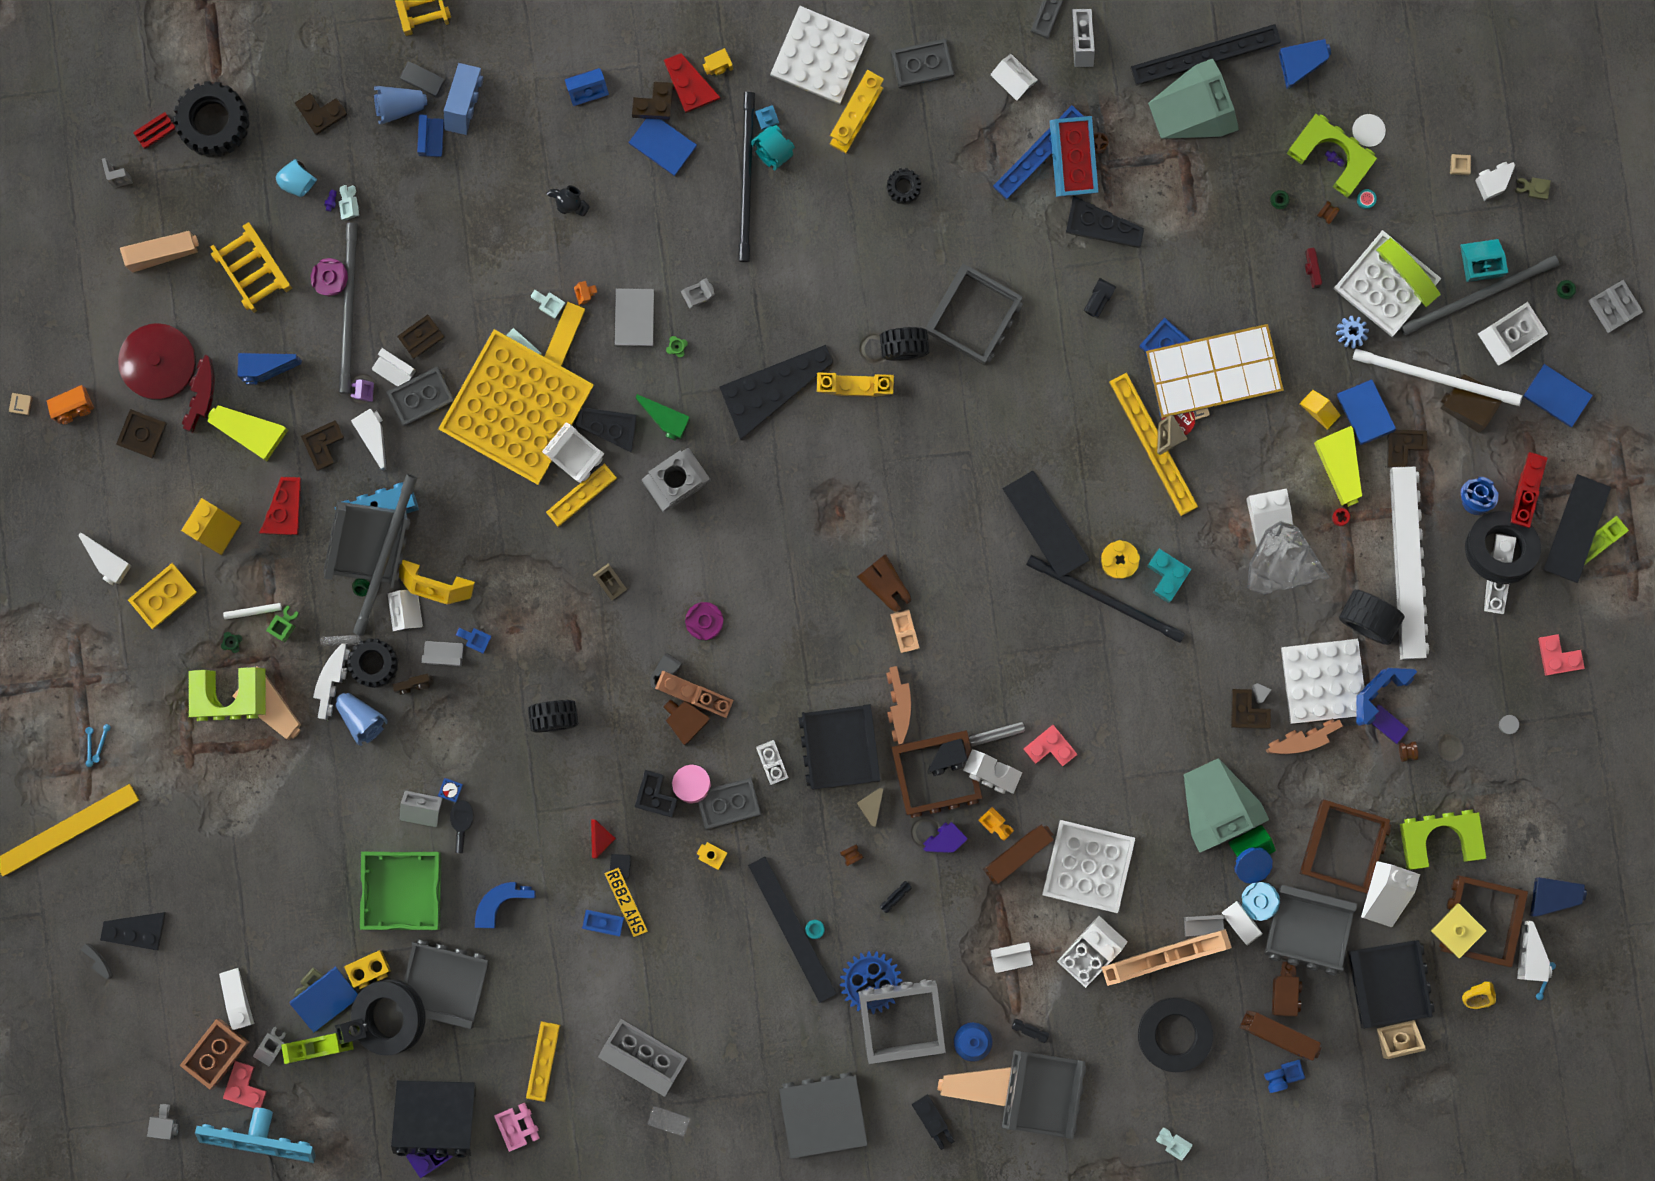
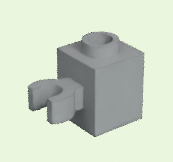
M276 1027L271 1030L270 1034H266L253 1055L254 1058L268 1066L271 1065L280 1051L281 1045L284 1044L282 1040L286 1035L283 1032L280 1037L276 1036Z
M160 1104L159 1117H150L147 1137L171 1140L174 1139V1135L177 1136L179 1125L176 1124V1119L168 1118L169 1104Z

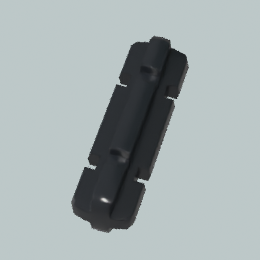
M904 881L900 888H897L887 898V901L880 905V908L885 913H888L892 909L891 907L895 906L905 896L904 894L912 889V886L907 881Z
M1015 1019L1012 1024L1013 1030L1018 1032L1020 1030L1022 1034L1034 1039L1038 1038V1041L1046 1043L1049 1033L1044 1030L1041 1032L1039 1028L1033 1025L1023 1024V1021Z

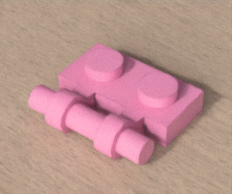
M525 1102L518 1105L521 1112L515 1115L513 1108L494 1115L509 1152L528 1144L525 1139L527 1135L531 1136L532 1141L540 1139L537 1132L539 1131L538 1127L534 1125L530 1116L532 1114L531 1110L527 1108ZM522 1118L527 1126V1129L522 1131L518 1122Z

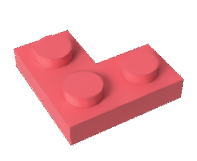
M1559 634L1538 638L1545 676L1585 669L1581 650L1562 653Z
M1054 725L1023 749L1035 764L1049 752L1062 767L1077 755Z
M235 1061L223 1099L251 1108H262L267 1091L249 1086L254 1066Z

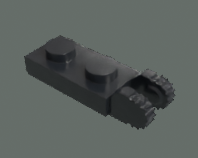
M928 1094L911 1104L931 1138H934L941 1150L944 1149V1144L937 1136L940 1132L944 1131L946 1138L951 1144L955 1142L947 1129L948 1126Z

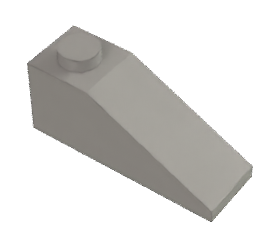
M1072 9L1074 66L1094 67L1095 48L1091 9Z

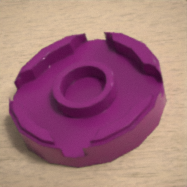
M332 258L322 259L312 269L311 284L321 295L335 296L342 292L347 284L348 273L344 264L339 260Z
M701 602L689 609L686 614L685 624L688 632L698 640H709L716 637L723 628V616L717 606L712 603Z

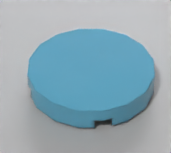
M1252 883L1246 887L1242 894V907L1251 919L1259 921L1268 920L1279 909V894L1269 883Z

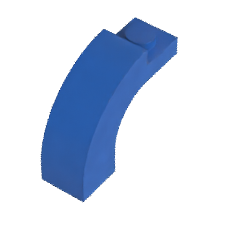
M517 882L504 883L491 889L478 905L475 916V928H496L497 911L504 901L511 898H536V891L531 890V886H520V890H517Z

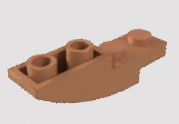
M897 666L889 668V672L886 675L888 684L892 683L894 691L890 692L892 702H896L897 705L890 707V712H887L889 723L894 724L895 730L891 731L893 741H897L898 745H902L910 721L911 696L909 683L901 685Z
M662 671L655 689L724 718H727L734 701L665 671Z
M1332 718L1323 723L1324 727L1320 730L1314 728L1306 732L1307 737L1304 736L1302 731L1297 733L1294 730L1285 735L1287 739L1281 742L1277 739L1269 743L1270 748L1266 749V752L1270 754H1296L1318 748L1330 742L1326 735L1341 728L1343 725L1340 720L1334 721Z

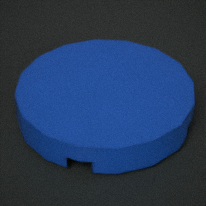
M1248 848L1237 857L1234 870L1238 878L1244 883H1258L1269 875L1273 860L1270 854L1263 848Z

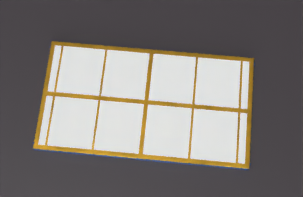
M1268 324L1148 350L1145 354L1161 418L1284 391Z

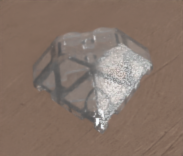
M1280 521L1265 531L1249 563L1247 588L1266 595L1274 590H1285L1312 583V580L1320 578L1324 580L1330 577L1299 528Z

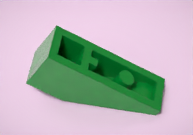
M638 394L636 395L638 403L659 428L666 433L665 437L674 441L682 439L690 421L689 416Z

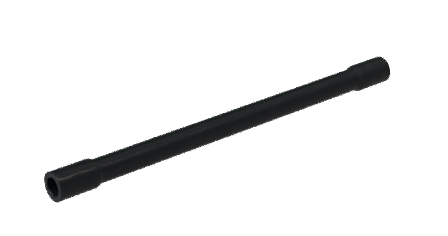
M744 92L743 99L744 128L739 262H750L751 141L753 140V112L755 109L754 92Z
M1033 555L1030 556L1026 564L1163 633L1178 643L1182 641L1185 635L1184 632L1166 625L1068 574L1058 578L1050 565Z

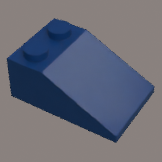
M238 353V377L243 382H246V385H257V382H264L300 365L302 360L296 354Z

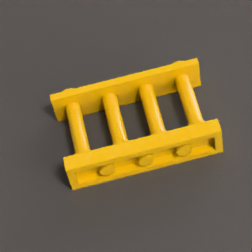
M395 0L405 36L413 34L411 28H414L415 25L443 18L445 24L448 25V18H451L449 7L444 6L443 0H438L441 8L440 11L412 18V16L408 17L406 10H410V7L435 0Z
M869 70L866 71L830 134L833 138L830 146L847 154L883 91L881 84L884 79Z
M248 222L243 225L245 232H243L241 237L219 251L214 245L210 246L213 250L210 254L216 263L220 261L244 298L241 300L247 310L251 309L255 313L257 310L253 304L278 288L279 290L283 288L285 292H288L292 287L252 225ZM247 241H252L256 246L253 248L254 251L228 267L223 257ZM263 257L266 263L263 264L262 268L240 282L237 281L233 272L255 258ZM267 273L274 274L276 279L273 280L272 284L248 298L243 288Z

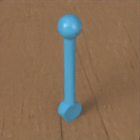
M109 724L103 726L104 732L96 755L92 757V761L95 763L101 759L99 755L107 732L111 729Z
M87 727L85 730L86 734H88V760L86 761V766L92 767L91 734H93L94 730L91 727Z
M1550 962V966H1552V970H1554L1556 965L1555 963ZM1543 981L1540 992L1536 995L1537 1000H1542L1544 997L1543 992L1547 984L1546 981Z

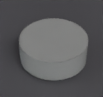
M1506 715L1500 719L1499 728L1504 734H1513L1519 728V721L1513 715Z

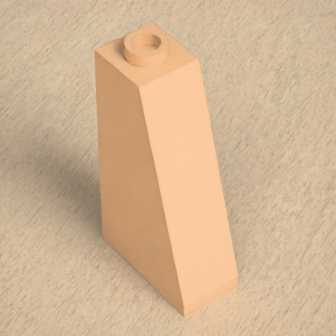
M190 231L124 246L120 248L125 266L133 273L197 253L196 247L199 246L196 235L193 236Z
M265 674L266 715H258V717L287 740L294 739L301 731L299 729L301 724ZM238 690L233 695L235 699L237 697Z
M1011 1067L943 1075V1079H939L937 1090L941 1091L940 1095L1005 1106Z

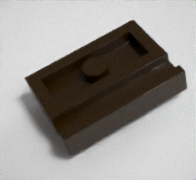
M428 314L397 336L413 359L445 338Z

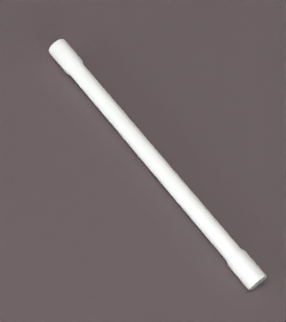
M1355 349L1353 360L1378 365L1495 398L1512 405L1520 406L1523 395L1473 383L1377 356L1360 349Z

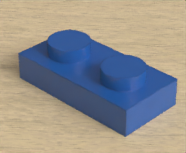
M586 910L582 929L620 936L624 917Z

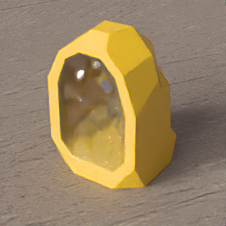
M1483 982L1480 985L1471 987L1462 996L1463 1003L1472 1009H1480L1495 1004L1496 993L1492 982Z

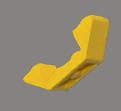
M817 373V392L837 396L869 397L893 395L894 375L875 374L874 377Z
M402 560V564L399 567V578L410 593L444 604L471 599L475 582L456 576L451 586L419 576L420 565Z

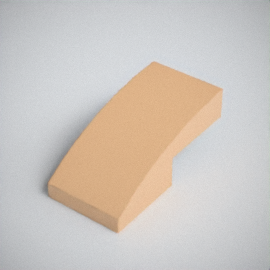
M909 609L890 614L900 652L918 649L919 644Z

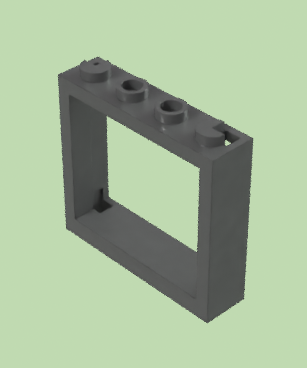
M962 264L925 329L929 335L985 365L987 361L991 362L995 352H993L995 346H1000L1005 337L1002 335L1005 328L1009 330L1014 322V319H1012L1015 312L1019 313L1023 306L1021 300L1023 297L971 267ZM965 276L1013 301L1012 306L983 356L935 330Z

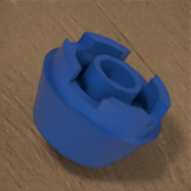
M1485 477L1469 479L1462 486L1461 499L1466 511L1474 515H1482L1496 506L1498 492L1490 479Z
M967 1023L957 1030L954 1037V1047L961 1058L967 1061H979L985 1058L991 1051L992 1036L989 1030L982 1024Z

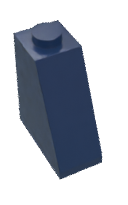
M1536 877L1530 916H1540L1582 904L1587 895V890L1584 889L1585 885Z

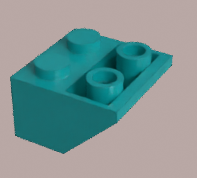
M1499 239L1460 245L1466 282L1504 277L1508 273L1506 256Z

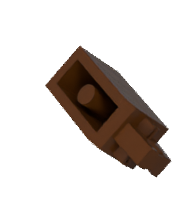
M1287 961L1282 962L1280 976H1276L1273 979L1272 1015L1298 1016V1012H1301V1001L1298 1000V993L1302 992V981H1299V977H1296L1295 966L1288 964Z

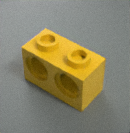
M382 950L344 966L353 988L359 987V989L370 985L369 981L375 978L377 981L387 978V973L391 972ZM375 961H379L382 964L380 972L373 970L372 966ZM358 969L364 972L362 980H357L355 977V972Z

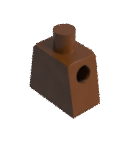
M670 699L663 707L671 714L666 720L685 746L710 721L708 716L685 701L678 706Z

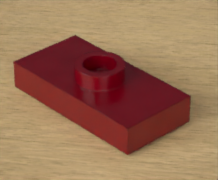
M1314 247L1308 248L1305 251L1307 259L1305 264L1306 274L1310 275L1312 289L1319 288L1322 285L1316 249Z

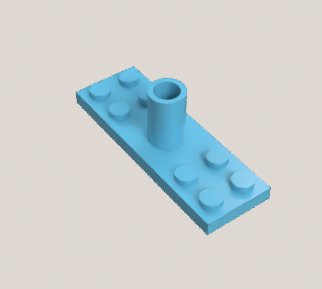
M254 1108L248 1135L235 1133L229 1128H222V1130L214 1129V1126L203 1124L202 1127L197 1126L195 1131L199 1143L314 1163L316 1156L310 1143L302 1141L298 1144L291 1143V1140L286 1138H279V1140L268 1139L273 1112L264 1108Z

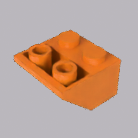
M82 385L47 400L51 419L63 425L72 422L76 416L80 415V417L90 414V410L94 409L88 392Z

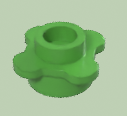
M672 336L669 339L670 343L666 351L668 354H675L681 358L684 356V349L688 342L685 339L681 340L676 336Z

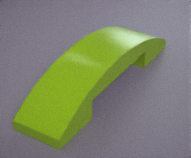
M1391 237L1376 249L1387 264L1390 263L1414 290V294L1425 307L1441 295L1423 269Z
M1615 516L1596 531L1585 564L1629 531L1618 516Z

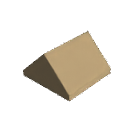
M1415 1020L1377 1028L1383 1058L1385 1059L1426 1050Z

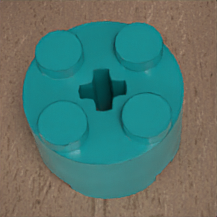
M777 125L767 127L751 141L752 147L754 145L757 147L755 152L768 167L774 166L772 170H777L793 156L795 146L789 139L786 140L782 136V131Z

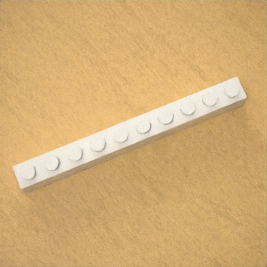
M1394 467L1390 469L1397 609L1405 616L1398 629L1400 660L1424 659L1426 654H1429V644L1425 642V635H1428V625L1424 624V616H1427V607L1423 605L1426 588L1422 586L1425 570L1424 567H1421L1424 551L1423 547L1420 548V540H1422L1423 533L1422 528H1419V521H1421L1422 516L1421 510L1418 509L1420 491L1417 490L1419 472L1416 471V467Z

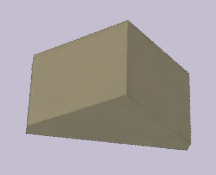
M1169 415L1158 423L1157 454L1161 455L1187 440L1186 435L1173 415Z
M609 563L593 574L611 601L627 590Z
M882 788L877 789L857 803L872 827H876L883 794Z

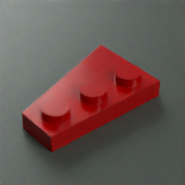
M682 53L664 60L685 113L720 99L719 95Z
M300 477L280 478L259 534L298 535L301 492Z

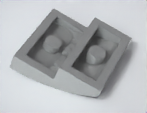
M1624 280L1588 300L1608 333L1643 313Z

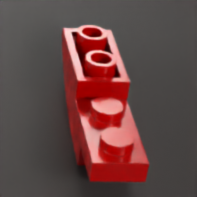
M1531 452L1527 454L1514 499L1510 523L1530 528L1548 457Z

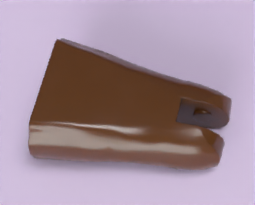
M886 554L857 576L869 590L896 613L901 608L893 597L899 594L906 604L912 601L909 591L899 578Z

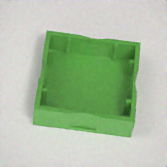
M361 852L362 898L360 901V930H440L441 852Z

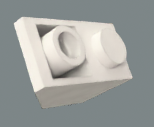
M1504 162L1497 165V169L1491 172L1490 169L1479 173L1480 176L1475 181L1484 201L1498 196L1505 191L1515 167L1514 162L1510 164Z

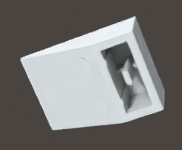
M1098 916L1057 962L1086 988L1102 971V967L1108 965L1123 950L1127 941Z

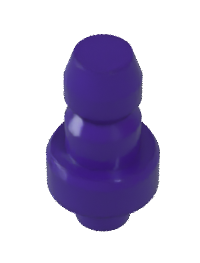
M1328 150L1325 153L1329 162L1333 161L1338 166H1344L1345 161L1337 155V152L1334 150L1330 152Z
M331 190L328 199L325 200L324 206H326V211L331 212L332 208L336 206L335 197L337 192L335 190Z

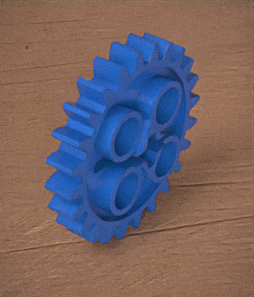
M868 951L867 957L860 953V959L853 956V964L847 962L850 967L849 969H842L846 972V975L840 976V978L845 980L840 986L846 989L841 993L848 994L845 1001L851 999V1007L855 1004L858 1005L857 1011L861 1008L859 993L856 991L868 983L867 978L874 979L882 972L886 973L885 976L874 983V989H880L879 983L884 979L888 980L893 987L898 986L897 983L902 981V979L897 978L901 971H894L897 964L891 966L892 959L890 958L885 961V954L879 958L877 951L874 956H871L870 951ZM872 963L879 966V972L875 975L870 974L868 971V967ZM856 974L863 977V983L859 986L852 983V978ZM893 998L867 1002V1010L871 1009L872 1014H875V1009L878 1008L882 1013V1006L889 1009L888 1002L890 1001L895 1004Z

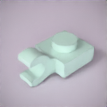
M347 185L340 187V194L342 196V200L339 201L341 220H349L359 216L357 197H353L356 193L355 186L353 185L348 187V190Z
M534 290L531 295L532 299L541 303L539 309L556 319L565 305L564 301L550 292L545 297Z
M1162 1128L1159 1132L1160 1135L1156 1139L1157 1142L1167 1146L1165 1151L1182 1161L1190 1151L1192 1144L1177 1134L1172 1137L1168 1129Z

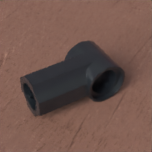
M1099 278L1092 291L1093 294L1083 311L1098 319L1106 302L1110 300L1116 286Z

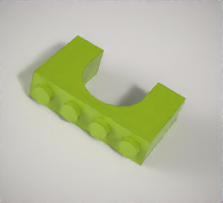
M1315 114L1290 147L1287 154L1300 164H1303L1317 145L1325 142L1339 145L1347 156V166L1333 185V188L1348 198L1377 158L1373 151L1361 147L1355 138L1347 137L1340 127H1334L1328 123L1329 120L1325 116Z
M238 668V694L234 702L227 707H224L216 696V671H189V717L197 718V721H208V717H213V720L220 721L225 720V717L229 716L230 720H241V716H246V719H258V715H266L265 668Z
M1472 809L1461 811L1462 815L1454 816V812L1442 814L1443 818L1435 819V815L1424 816V821L1416 822V818L1404 819L1405 823L1400 824L1407 870L1429 867L1426 840L1429 833L1439 826L1449 827L1458 834L1464 862L1486 859L1479 813H1473Z

